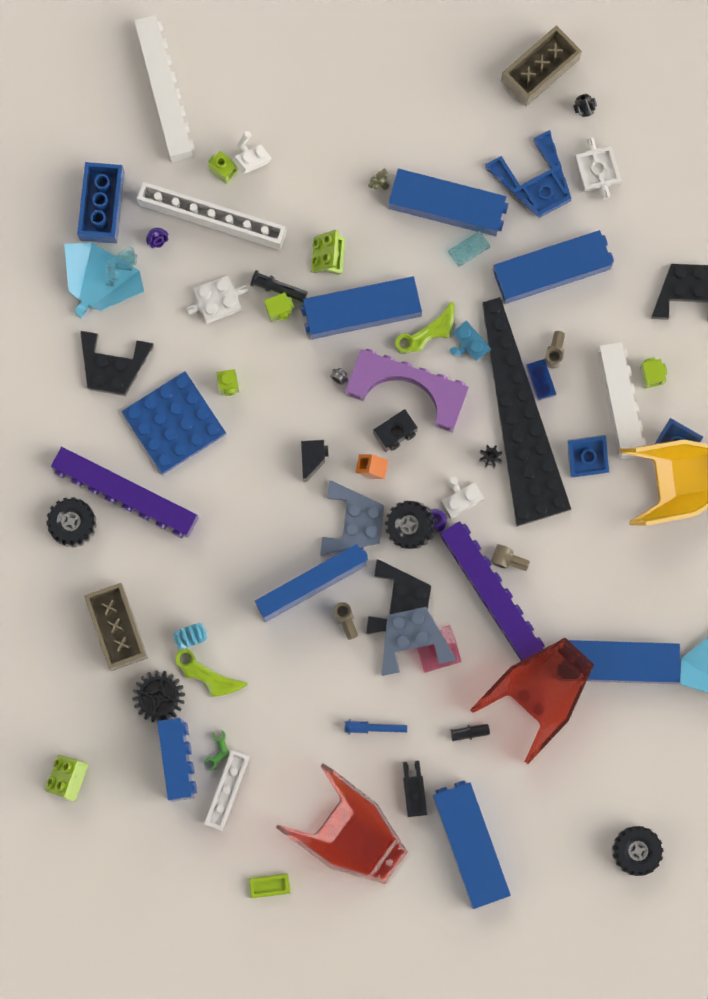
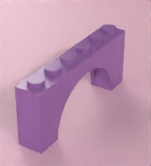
M361 349L346 388V396L364 401L367 394L381 383L394 380L410 382L423 389L432 399L437 414L435 427L453 433L469 387L465 386L466 383L460 380H455V382L448 380V377L442 374H431L425 368H414L412 364L405 361L401 363L394 361V358L388 355L382 357L371 349Z

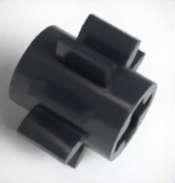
M589 94L579 95L576 101H574V111L582 117L591 116L594 110H596L597 103L595 97L591 98Z
M486 445V451L480 450V454L483 457L479 459V462L484 461L485 468L488 465H492L494 469L496 462H502L498 458V456L502 455V451L498 452L496 450L497 445L494 448ZM494 454L493 458L489 460L488 455Z

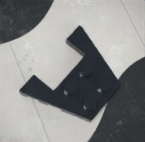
M671 264L651 319L668 320L669 301L708 303V265Z
M81 331L88 390L126 396L139 370L147 360V356L152 351L154 344L137 340L133 359L95 353L98 333Z
M376 560L374 577L394 580L389 615L423 607L428 609L431 592L430 584L381 560ZM368 616L366 634L386 632L387 619Z

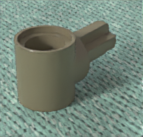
M562 331L554 332L551 346L547 348L544 361L549 368H557L562 362L564 354L562 346L565 338V333ZM555 354L559 360L551 361L549 355Z
M497 544L491 564L507 569L510 565L527 571L530 561L513 555L514 552L511 548Z
M345 602L338 603L334 608V616L338 624H342L347 639H354L358 636V633L352 621L354 615L351 607ZM339 608H346L348 614L345 617L339 616L337 614Z

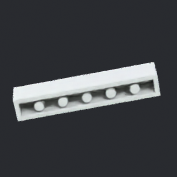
M622 342L601 345L597 351L619 459L637 457L619 452V449L646 445L645 438L642 439L641 431H643L642 422L637 417L639 406L637 402H634L633 398L635 387L634 384L630 383L629 378L631 377L630 365L627 366L626 358H628L627 349L623 347Z

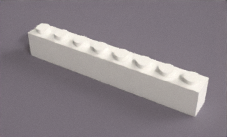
M156 15L134 20L171 163L192 158V151L195 148L193 140L188 139L187 134L190 133L188 122L184 123L183 120L186 113L184 106L179 105L178 100L181 99L179 88L175 89L174 83L177 82L174 71H170L169 66L173 65L170 54L166 55L165 49L168 48L166 38L161 37L160 32H164L162 22L157 21Z
M146 182L142 183L137 197L138 204L141 207L280 251L286 236L285 226Z

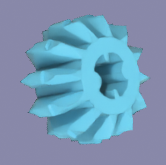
M196 623L175 631L173 636L178 649L182 650L206 641L207 632L202 623Z

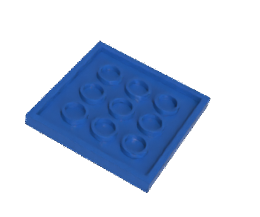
M186 371L121 411L162 475L226 435L225 430Z

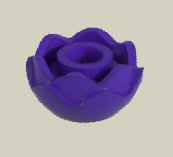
M153 228L146 236V243L151 248H161L168 241L169 234L163 228Z
M439 509L429 510L434 514L433 520L437 519L436 525H434L435 532L443 531L447 524L446 515Z

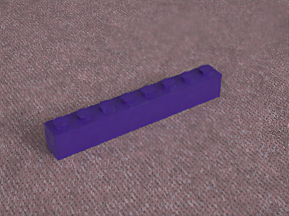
M62 446L51 465L54 474L64 479L66 476L71 479V483L78 487H81V485L88 487L87 491L96 496L98 493L105 496L104 499L112 504L117 502L122 505V509L130 513L133 510L139 513L138 516L146 521H149V519L155 521V525L165 530L167 527L173 530L172 534L179 538H183V536L188 538L199 519L197 514Z
M459 521L441 532L440 537L522 664L525 665L542 654L545 645L540 637L536 638L533 634L534 628L531 623L525 621L522 617L524 613L518 604L514 605L511 600L513 596L509 589H504L501 585L502 579L497 572L494 573L490 568L492 564L488 557H483L479 551L481 550L479 543L471 539L469 535L471 532L466 524L462 525Z

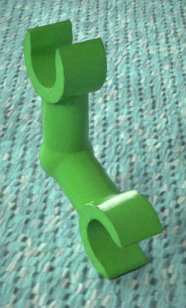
M223 730V737L219 740L216 738L215 733H213V739L217 742L220 752L213 758H207L204 761V764L209 761L214 762V766L210 768V771L215 770L217 764L229 755L225 743L226 734Z

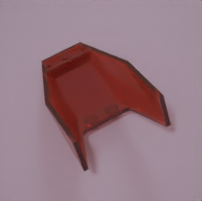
M563 638L511 666L470 709V712L473 714L505 696H511L540 725L524 761L528 765L569 721L594 664L567 638Z
M322 763V770L340 797L339 803L315 834H309L281 825H277L276 828L329 868L385 884L407 854V849L379 805L335 770Z

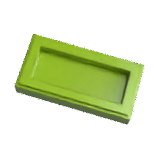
M288 874L249 878L251 898L290 894Z

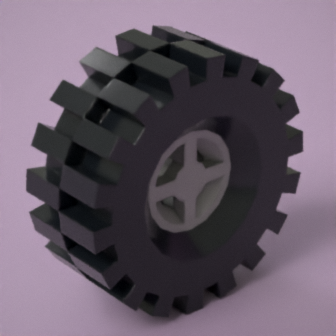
M66 497L61 502L58 500L55 506H51V512L47 514L48 521H46V525L56 542L65 547L71 546L74 548L76 545L82 546L85 541L91 540L90 536L94 535V529L97 527L96 516L87 503L75 497H71V499Z
M404 501L403 503H397L396 507H392L390 509L392 512L386 516L388 521H385V525L388 526V529H386V534L390 535L388 538L390 541H394L396 546L404 549L422 548L421 546L427 545L428 540H432V533L436 531L434 528L436 520H433L434 514L429 511L430 508L428 506H424L423 503L417 501Z
M644 826L628 827L618 833L612 845V857L615 860L616 866L622 872L633 876H644L652 873L654 869L659 867V863L663 859L662 852L664 850L661 846V840L657 837L658 835Z

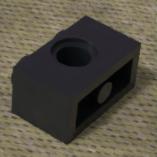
M406 409L373 429V434L385 452L388 450L394 451L400 447V442L405 439L409 441L414 438L418 427ZM394 428H398L402 433L399 436H394L391 431Z

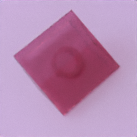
M450 625L441 627L439 630L457 660L439 664L434 644L418 647L417 651L424 673L461 662L457 643Z

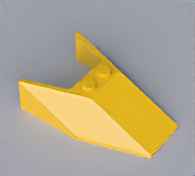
M677 440L619 449V452L623 454L651 459L655 466L658 488V503L630 520L629 525L648 526L693 517L708 508V444L689 440Z

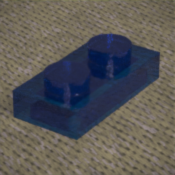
M545 359L527 364L526 368L537 400L541 401L556 396Z

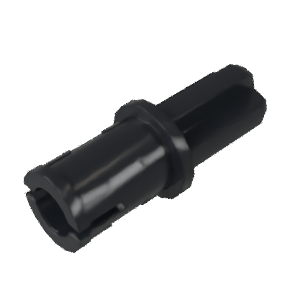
M488 724L467 725L464 728L450 729L452 742L464 739L472 740L475 737L490 735Z

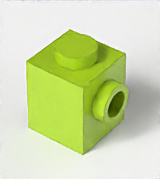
M221 151L217 155H212L208 161L209 171L226 184L238 171V167L232 159Z
M286 293L264 300L271 322L276 320L284 321L292 315L294 304L291 297L287 298Z
M655 357L645 359L640 366L645 389L664 385L666 382L665 375H667L665 363L662 364L661 359L655 360Z
M235 369L216 372L221 395L232 396L239 393Z

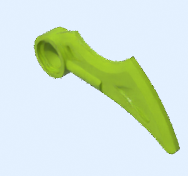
M451 302L437 319L413 335H399L395 341L396 350L401 354L422 351L425 344L433 338H449L454 322V303ZM402 339H406L409 341L410 346L402 348L399 342Z
M182 649L176 654V663L182 669L186 678H195L204 682L209 689L211 697L231 694L248 685L247 682L224 677L197 662L191 650ZM184 653L191 656V661L188 664L180 662V656Z

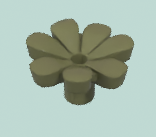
M383 168L381 172L379 171L376 174V177H371V183L368 184V187L375 190L380 186L384 190L388 189L389 184L386 182V179L389 177L387 170Z

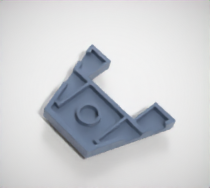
M329 481L327 499L347 501L343 539L322 537L320 555L342 552L358 544L359 548L380 544L384 505L334 481Z
M427 607L388 615L382 676L399 673L400 669L396 652L434 644L439 664L457 660Z

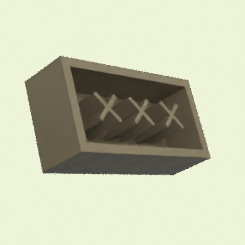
M556 25L502 72L501 82L527 106L579 61L582 51Z
M118 583L84 595L109 670L114 671L148 659L123 584Z

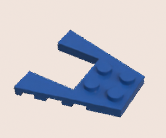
M550 130L535 137L533 140L550 170L520 185L502 156L485 164V168L538 218L569 203L572 199Z

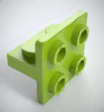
M332 230L315 236L312 243L311 272L325 271L336 275L342 274L345 237L339 236L338 230Z
M58 754L57 759L53 763L51 776L47 780L45 791L76 802L89 764Z

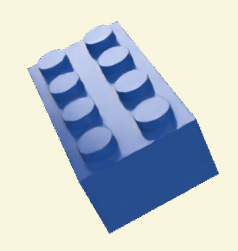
M85 162L77 230L80 241L117 244L125 175L123 165Z
M182 718L157 721L168 801L193 799L194 794L197 793L196 782L192 781L191 776L195 772L193 762L189 761V755L192 754L191 744L186 740V735H189L188 723L184 722Z

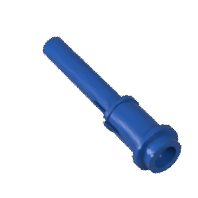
M349 719V721H345V733H348V735L350 733L368 734V731L407 733V725L368 724V721H351Z

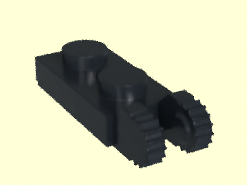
M419 760L414 763L416 776L409 777V765L407 762H403V782L408 817L427 815L423 776H421Z

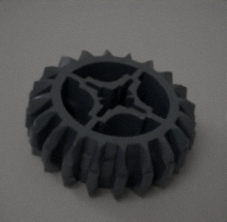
M158 670L155 671V677L152 676L151 672H148V680L142 676L141 680L144 683L136 682L140 690L133 689V693L138 694V696L132 697L133 701H139V703L134 705L135 709L141 707L138 714L142 715L146 712L144 719L147 720L152 716V723L156 721V717H158V721H162L163 717L166 720L170 719L169 714L177 717L174 710L177 709L180 712L182 710L177 706L178 703L185 704L184 700L179 699V697L185 696V693H179L184 687L183 685L176 686L180 680L177 678L172 681L174 677L172 673L166 678V671H163L162 676H159ZM159 681L155 690L145 691L151 683ZM165 682L172 686L175 697L165 694ZM161 691V695L165 698L159 699V702H156L157 699L152 695H158ZM143 696L152 699V711L146 708ZM163 703H173L169 709L158 713Z

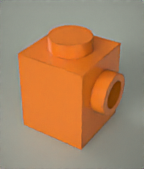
M359 454L355 473L370 479H385L388 460L373 454Z

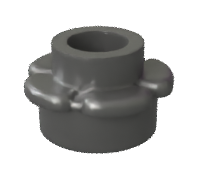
M341 368L332 370L330 377L334 382L343 385L345 381H348L345 370Z

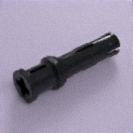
M255 270L250 286L261 287L266 292L272 290L280 294L286 293V296L303 302V299L308 294V291L275 280L272 275L270 277L263 275L258 270Z

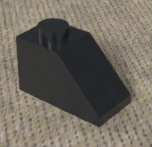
M324 440L301 441L303 482H307L325 463V457H329L328 445H324Z

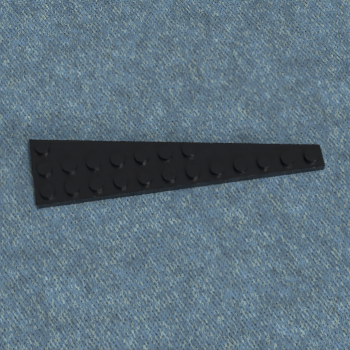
M501 297L482 302L487 340L491 348L490 359L516 527L571 511V506Z

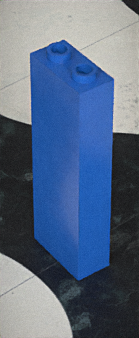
M398 168L388 209L497 236V232L502 231L504 220H501L502 213L506 214L509 203H506L507 196Z
M598 230L494 264L492 271L504 304L611 270L614 258L612 253L607 250L606 246L608 243L605 235H602L601 231Z
M414 276L303 299L304 305L300 306L302 316H306L308 322L304 324L306 335L310 334L311 340L422 317V309Z
M358 544L255 600V604L264 621L267 622L366 567L368 555L363 547L359 548Z
M562 640L561 645H558L557 655L561 656V664L557 665V676H561V681L648 684L680 683V644Z
M463 780L455 783V788L447 790V787L435 790L436 794L433 795V799L472 909H476L509 897L511 894L471 782L466 783Z

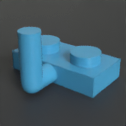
M467 320L452 332L462 344L458 348L452 347L450 349V353L456 357H460L465 351H468L476 361H479L491 350L489 345Z

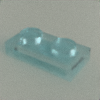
M478 231L450 249L448 253L457 266L460 267L489 249L490 244L483 234Z

